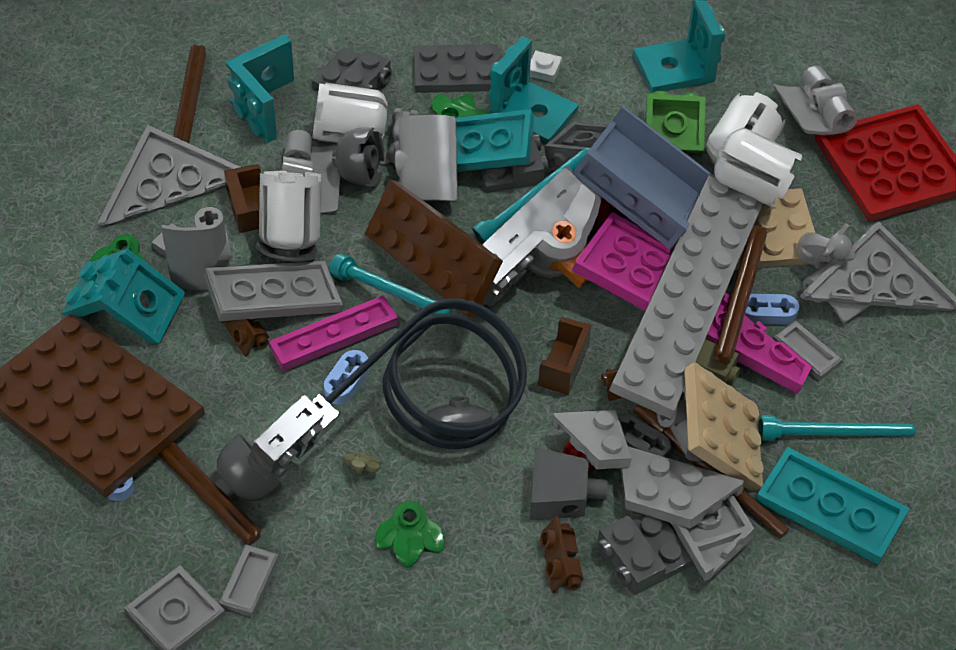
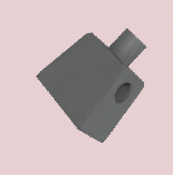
M535 448L530 519H552L555 516H559V518L585 516L586 499L606 500L608 480L588 478L589 462L585 458Z

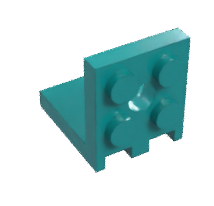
M692 0L687 39L634 49L633 57L650 93L715 82L718 63L722 59L720 50L722 42L725 41V31L723 26L718 24L714 9L708 5L706 0ZM672 64L675 66V68L668 69L663 67L662 65Z
M286 34L226 62V67L231 71V78H228V86L234 95L230 102L234 106L236 114L240 119L245 118L249 122L254 135H260L267 143L277 139L274 99L269 93L295 81L292 43Z
M522 36L514 45L508 47L504 57L499 62H495L490 69L491 88L488 94L490 114L531 109L532 112H544L545 116H534L533 134H538L540 142L546 145L575 116L579 105L530 82L532 40Z
M126 248L108 256L104 255L101 259L93 262L89 261L82 267L79 272V277L81 278L78 284L69 291L65 298L67 304L62 314L64 316L70 314L83 317L100 310H105L148 343L155 345L160 343L185 291ZM141 293H145L150 300L148 309L143 307L140 302Z

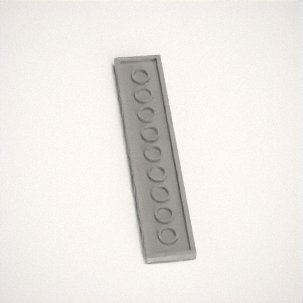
M710 175L708 176L688 219L690 225L677 242L609 389L610 392L671 419L685 387V367L694 363L698 357L763 203L720 183Z

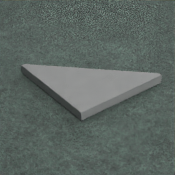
M147 125L98 221V227H106L225 188L224 171L240 168V166Z
M879 221L852 245V250L856 254L853 260H837L800 295L803 300L956 311V296Z

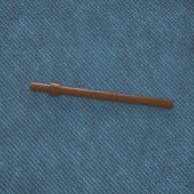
M637 404L633 412L649 426L666 435L671 445L684 455L671 429L661 426L658 422L657 414L652 410ZM691 461L699 468L725 475L705 461ZM744 489L738 496L733 494L741 506L779 539L789 532L788 527Z

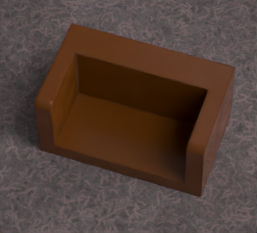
M259 164L224 171L226 191L239 233L259 229L261 173Z
M566 317L560 318L557 338L547 361L542 360L539 367L538 386L569 395L589 347L591 325Z

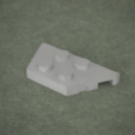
M628 447L632 457L630 467L621 468L625 508L627 510L689 529L701 522L705 515L712 514L721 508L722 501L730 495L735 494L738 496L743 491L744 480Z
M733 494L722 501L721 508L712 514L705 515L703 520L691 529L671 523L704 581L710 580L754 538V527Z

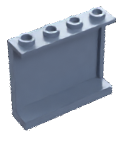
M624 106L572 172L580 181L668 249L676 243L689 227L688 219L708 176L716 178Z

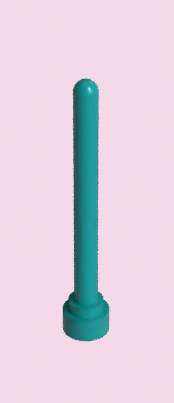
M590 148L581 150L493 220L488 219L485 222L481 220L472 227V231L482 244L485 243L565 167L568 166L574 171Z
M337 254L330 263V274L340 280L356 279L422 309L436 302V300L359 268L355 260L345 254ZM451 309L436 311L433 314H451Z
M760 415L758 420L761 441L774 442L776 438H781L782 435L911 437L916 433V427L913 424L782 422L781 419H776L774 415Z

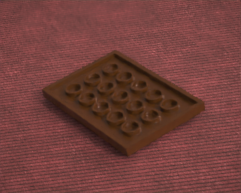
M70 314L0 367V416L105 498L205 415L203 405L81 317Z

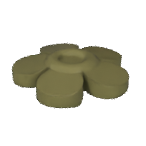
M352 452V454H345L342 461L346 464H351L350 468L356 470V473L359 475L363 474L364 469L370 472L379 471L380 460L374 456H367L362 452Z

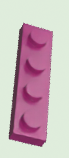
M383 295L270 340L269 349L284 372L397 326L398 316Z

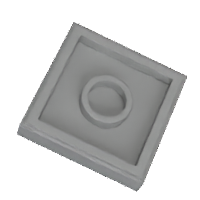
M181 565L124 607L125 613L161 650H182L226 615L225 610Z

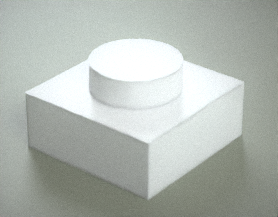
M535 51L531 59L530 77L554 83L562 65V57Z

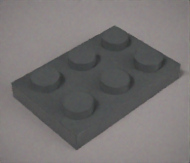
M498 44L414 46L416 92L490 91L491 78L489 77V72L495 62H499Z

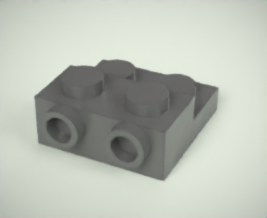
M343 47L311 80L312 87L319 90V83H332L377 90L382 84L386 85L389 82L392 70L390 60L367 49L361 55Z
M572 122L544 146L548 167L556 171L584 148L591 149L608 125Z
M532 134L529 164L478 169L486 193L538 185L544 180V173L548 172V161L546 155H540L538 152L541 151V142L538 134Z
M644 514L632 520L628 515L599 530L597 549L604 560L610 559L616 568L615 573L619 582L624 587L629 586L634 595L693 566V561L666 521Z

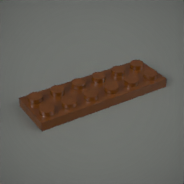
M393 180L389 181L365 232L367 237L444 299H464L482 305L503 263L502 259L402 184ZM459 310L465 316L476 318L475 314Z

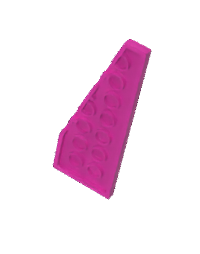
M611 212L575 261L572 271L646 311L674 248L668 249L643 228ZM726 292L705 338L716 344L719 340L731 298ZM744 316L735 352L739 353L737 361L798 394L812 366L784 342H776L765 333L767 327L760 321L754 323L747 316Z

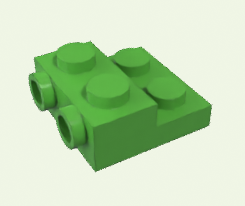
M656 91L652 94L647 93L645 123L685 154L703 155L706 96H698L695 93L670 95L665 91Z

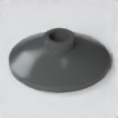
M258 239L256 242L257 250L275 259L276 264L304 262L316 258L318 254V249L314 245L307 249L284 250L272 248L261 242V239Z
M463 396L449 398V404L438 406L426 413L437 421L460 427L481 425L492 420V413L480 406L469 404V398Z

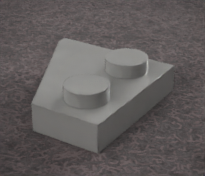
M616 410L554 413L553 426L556 429L563 428L571 436L570 443L578 451L584 453L587 460L596 469L630 467L632 457Z

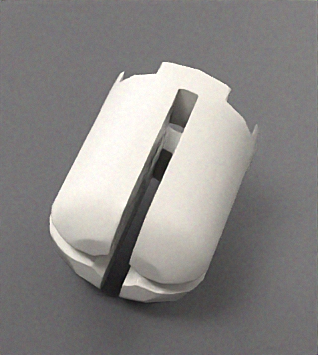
M319 83L312 139L338 144L342 136L352 129L368 127L375 128L373 131H379L383 139L388 102L385 96L380 91L374 89Z
M755 92L753 96H739L740 93L735 96L707 140V153L712 163H716L720 151H724V143L728 136L737 129L747 128L775 142L785 124V120L782 123L781 116L776 111L778 105L769 97ZM753 115H757L759 119L754 118Z
M747 128L737 129L728 136L724 143V151H720L714 168L715 177L720 183L776 209V202L774 200L776 197L783 199L795 176L793 174L794 171L791 170L794 160L796 158L801 161L802 155Z
M265 171L264 174L260 173L259 237L261 242L272 248L284 250L307 249L317 243L320 238L321 174L305 172V176H303L302 173H287V171Z

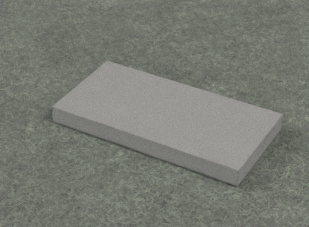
M325 261L205 268L204 279L219 321L341 312L343 306Z

